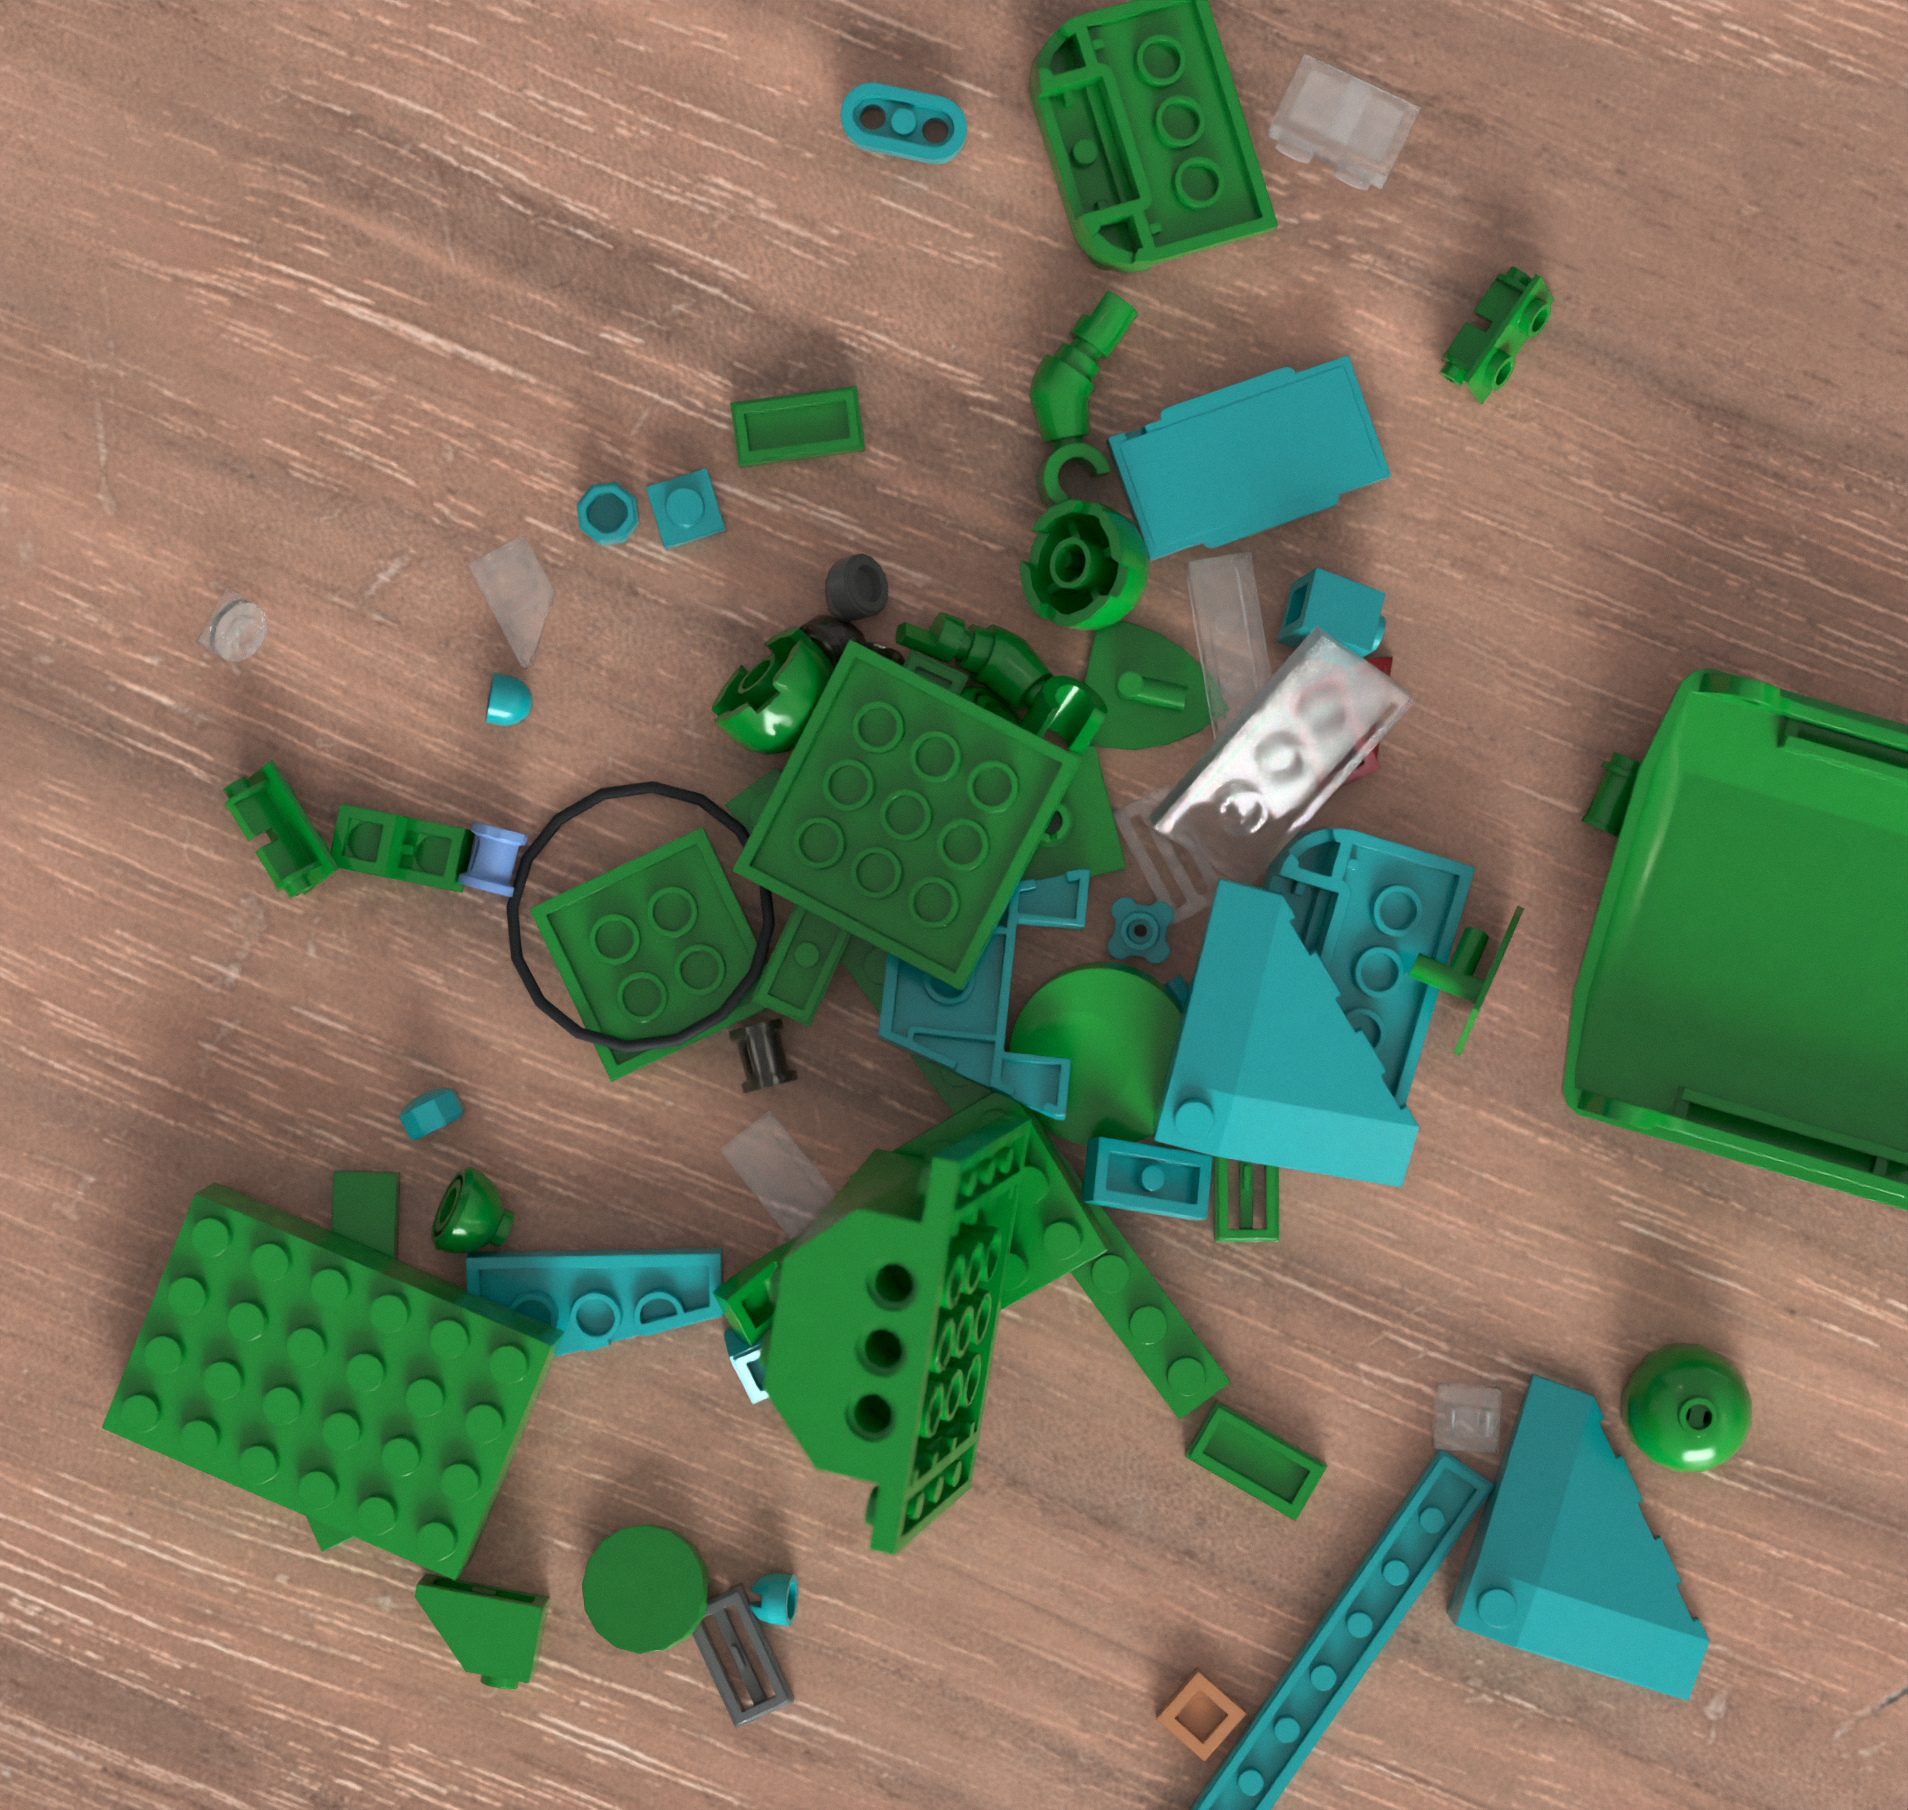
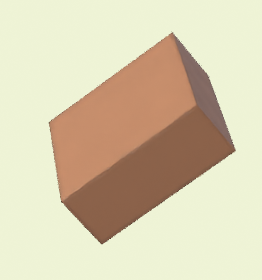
M1197 1667L1155 1715L1157 1721L1205 1762L1246 1715V1710Z

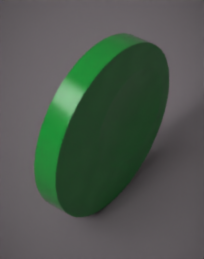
M1093 962L1073 966L1055 974L1031 994L1014 1025L1009 1052L1071 1059L1065 1119H1053L1031 1109L1043 1127L1064 1140L1082 1146H1087L1088 1139L1094 1137H1105L1136 1143L1154 1134L1153 1118L1183 1011L1182 1005L1168 988L1154 977L1136 968L1118 963Z

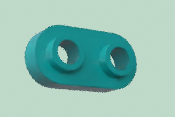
M871 82L861 84L852 89L845 97L841 106L840 116L843 131L851 143L863 150L927 164H943L954 159L962 151L966 142L967 124L962 110L956 103L942 96ZM871 109L879 110L885 115L884 124L875 130L868 129L861 123L863 114ZM931 123L944 125L948 131L946 138L938 143L929 142L923 136L926 126Z

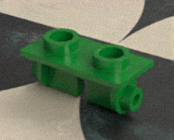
M1513 266L1510 267L1506 275L1499 273L1474 310L1476 316L1489 322L1491 326L1484 332L1466 322L1441 357L1445 364L1439 371V374L1459 387L1464 382L1476 401L1482 405L1492 390L1497 391L1505 385L1513 372L1515 356L1528 337L1533 338L1542 331L1550 317L1551 304L1554 299L1541 276L1535 274L1531 279L1526 273Z
M273 760L267 762L248 779L242 777L223 789L229 799L224 805L231 812L247 840L250 841L264 833L271 840V843L261 847L255 853L274 882L278 892L285 890L290 899L301 893L305 895L339 869L330 854L326 841L313 827L297 801L294 789L283 778Z

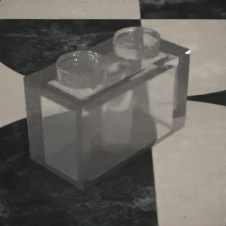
M1304 53L1275 114L1267 136L1278 141L1275 146L1278 151L1294 160L1310 163L1314 157L1335 167L1333 175L1354 188L1367 191L1372 184L1383 189L1421 108Z

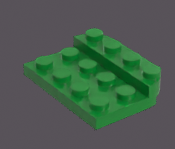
M1133 0L1076 16L1063 23L1048 39L1031 65L1029 79L1030 99L1071 231L1077 243L1096 267L1102 270H1115L1127 273L1148 271L1153 265L1266 234L1278 227L1208 0Z

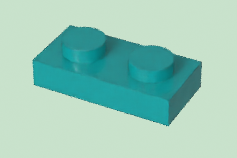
M1105 1137L1089 1138L1082 1202L1193 1221L1207 1219L1213 1156Z

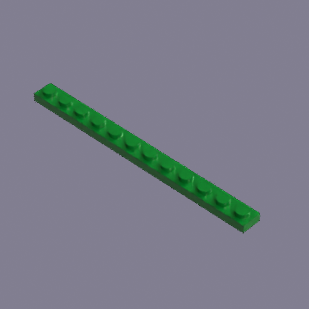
M777 767L725 804L734 818L745 826L749 835H751L781 776V772ZM852 934L840 961L878 1013L881 1014L887 952ZM909 1053L953 1114L960 1112L993 1092ZM1045 1131L1082 1194L1084 1182ZM1087 1203L1112 1246L1105 1253L1070 1273L1180 1420L1228 1385L1230 1380L1101 1205Z

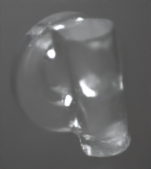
M226 588L196 643L226 661H243L252 656L263 643L267 632L266 615L261 607L239 593Z

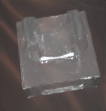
M1436 1382L1432 1447L1443 1450L1498 1453L1502 1389L1499 1386Z

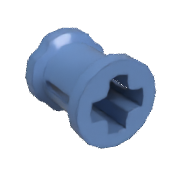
M473 821L471 831L476 835L467 872L459 874L457 883L512 897L515 889L510 884L518 848L519 846L526 845L528 835Z

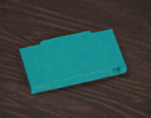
M1349 355L1298 373L1291 367H1283L1163 409L1160 413L1159 421L1144 425L1143 428L1126 434L1125 432L1106 440V445L1135 527L1147 546L1149 562L1202 543L1208 548H1216L1331 508L1337 504L1340 495L1386 480L1391 476Z

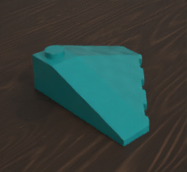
M1219 877L1153 1118L1154 1141L1217 1157L1402 1187L1419 1125L1406 1103L1401 1106L1397 1104L1381 1077L1386 1072V1068L1361 1026L1355 1030L1353 1029L1335 999L1341 995L1340 990L1317 951L1313 950L1308 953L1290 922L1295 917V914L1284 895L1277 891Z
M1532 1374L1493 1481L1495 1487L1488 1495L1446 1613L1456 1627L1524 1651L1688 1701L1710 1641L1699 1618H1691L1676 1586L1681 1583V1579L1659 1535L1652 1536L1638 1506V1503L1643 1501L1628 1467L1621 1454L1614 1455L1599 1424L1604 1419L1593 1395Z

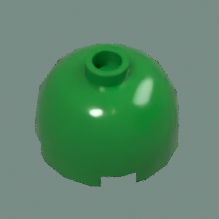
M1069 499L1050 507L1034 523L1031 531L1038 534L1031 546L1029 562L1021 561L1019 571L1023 594L1036 615L1047 618L1060 627L1079 630H1099L1117 623L1138 605L1147 587L1150 562L1147 546L1131 520L1107 505Z
M798 627L785 629L765 642L764 645L772 653L758 662L750 671L740 665L720 690L712 705L711 710L718 716L713 721L734 741L749 751L770 755L789 752L794 749L834 671L832 663L823 651Z
M1672 1343L1649 1352L1643 1358L1644 1361L1633 1371L1628 1385L1625 1384L1622 1390L1621 1418L1631 1442L1650 1461L1675 1472H1704L1727 1462L1742 1447L1752 1425V1399L1742 1374L1725 1356L1699 1344Z

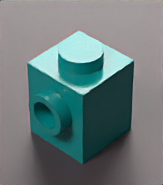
M1316 567L1291 583L1277 642L1332 663L1359 660L1367 654L1374 652L1381 642L1386 626L1385 617L1381 616L1386 593Z

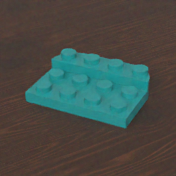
M1318 827L1293 833L1272 858L1262 888L1277 891L1284 895L1295 914V917L1290 920L1292 926L1308 953L1313 950L1317 951L1340 990L1341 995L1335 999L1353 1029L1355 1030L1360 1026L1386 1068V1072L1381 1077L1397 1104L1401 1106L1407 1101L1440 990L1410 977L1409 974L1419 953L1442 963H1448L1476 867L1350 829Z

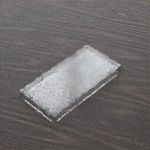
M1316 626L1151 813L1149 819L1155 829L1232 880L1251 885L1415 703V699L1409 690Z

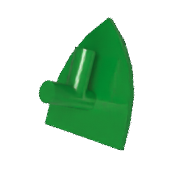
M1118 621L1115 624L1095 631L1084 683L1099 694L1105 702L1108 711L1101 727L1089 745L1127 750L1164 746L1201 731L1229 710L1212 678L1187 651L1163 635L1123 621Z
M1517 906L1485 981L1473 976L1489 940V936L1484 931L1475 927L1465 928L1449 965L1419 953L1409 974L1414 979L1474 1004L1453 1052L1460 1056L1522 915L1524 908Z

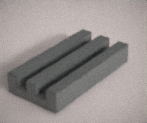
M742 1583L731 1587L720 1595L718 1593L707 1598L708 1604L704 1617L713 1614L754 1705L744 1709L702 1619L692 1635L735 1728H739L793 1703L795 1697L759 1619L750 1609V1600ZM734 1604L776 1694L770 1698L766 1697L727 1613L726 1607Z

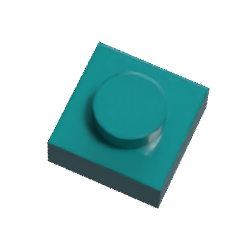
M707 468L646 487L666 550L727 531Z

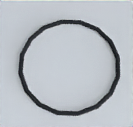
M655 781L601 788L555 814L522 855L513 883L515 888L513 896L509 897L506 906L511 961L535 1006L575 1038L623 1052L679 1046L725 1020L760 977L775 927L772 891L759 885L763 926L749 972L717 1011L677 1034L625 1040L580 1027L543 996L522 955L518 908L532 862L563 823L605 799L654 793L699 805L731 830L744 848L750 836L745 826L704 794Z

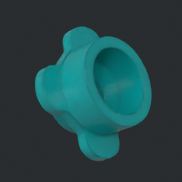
M1130 897L1118 899L1111 908V914L1116 921L1114 936L1107 942L1109 953L1118 960H1124L1128 956L1145 957L1152 964H1159L1165 961L1170 954V946L1166 942L1168 925L1174 920V911L1171 906L1164 901L1148 905L1136 904ZM1142 924L1146 927L1147 933L1145 936L1140 937L1135 934V927Z

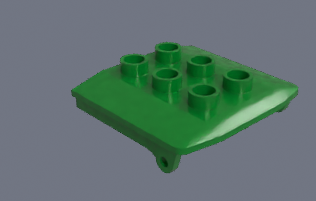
M1711 668L1692 671L1679 682L1636 770L1571 994L1561 1092L1565 1104L1576 1115L1908 1211V725Z

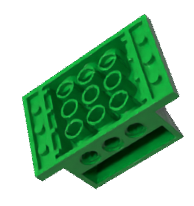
M1007 1113L934 1155L932 1161L875 1148L783 1258V1262L777 1264L772 1274L769 1299L771 1302L776 1303L773 1326L766 1330L759 1351V1364L766 1367L763 1390L815 1469L879 1484V1486L873 1487L865 1511V1524L872 1526L870 1550L895 1556L971 1489L1032 1118Z

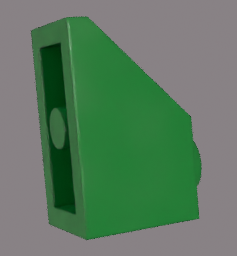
M425 1574L417 1583L415 1598L464 1670L469 1673L480 1674V1682L494 1688L517 1689L519 1682L529 1684L537 1672L550 1597Z

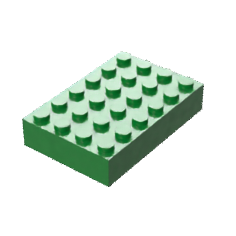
M214 1182L194 1195L102 1429L456 1581L471 1562L565 1331L516 1310H511L509 1307L483 1296L472 1294L462 1287Z

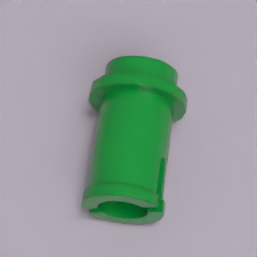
M1617 752L1613 753L1609 763L1602 762L1600 767L1605 768L1606 771L1586 815L1582 817V822L1617 837L1635 773L1640 762Z

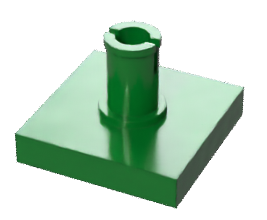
M1095 745L1088 746L1082 755L1072 750L1068 751L1082 758V761L1020 881L1034 878L1037 881L1065 875L1066 872L1077 869L1090 870V877L1127 868Z

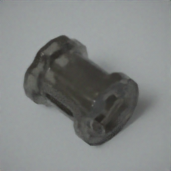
M782 1018L728 1031L730 1040L737 1043L746 1078L741 1084L743 1094L798 1080L797 1071L789 1069L780 1034V1031L784 1028Z

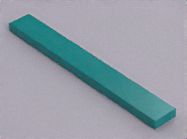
M1439 1447L1188 1810H1271L1495 1487L1491 1481L1442 1447Z

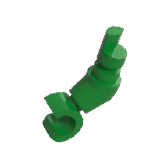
M1109 290L1090 316L1082 314L1069 332L1073 339L1071 344L1062 343L1054 356L1045 355L1032 378L1029 392L1031 404L1043 443H1051L1053 452L1041 462L1036 474L1038 495L1048 509L1072 499L1061 489L1058 482V472L1064 462L1082 464L1088 470L1091 478L1105 476L1112 472L1107 459L1098 449L1083 443L1082 438L1090 435L1089 398L1095 391L1092 381L1100 371V367L1096 362L1099 358L1107 360L1138 316L1137 311L1129 303Z
M940 612L935 617L929 631L907 622L899 624L897 627L896 644L945 663L955 658L956 667L970 672L969 675L972 681L986 686L1018 711L1027 710L1022 718V727L1025 730L1042 738L1046 730L1050 729L1064 739L1068 749L1080 755L1085 752L1106 717L1107 707L1096 691L1073 677L1065 675L1053 676L1026 640L1002 627L991 624L986 629L972 624L968 629H965L963 619L945 612Z

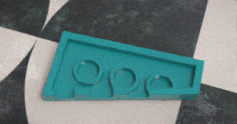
M723 1248L469 1252L466 1256L468 1292L488 1298L509 1307L511 1310H516L565 1331L555 1357L580 1350L587 1352L610 1346L611 1342L638 1335L645 1337L721 1317L724 1314L712 1293L724 1283Z

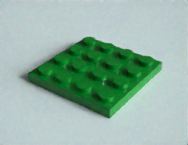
M849 640L732 871L961 991L965 989L1082 758L886 657Z

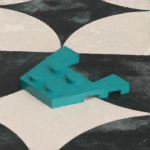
M1077 869L1068 871L1065 875L1035 881V878L1020 881L964 990L960 991L887 952L878 1039L1057 1120H1064L1066 1117L1071 1059L1004 1051L1016 927L1018 924L1083 931L1085 927L1090 870Z

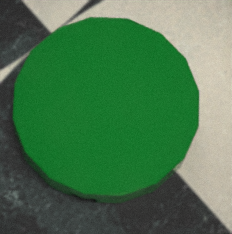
M651 1524L622 1528L603 1540L588 1560L582 1582L585 1612L596 1632L616 1648L637 1654L669 1650L689 1638L705 1616L708 1601H706L708 1594L707 1584H709L708 1569L696 1546L676 1530Z

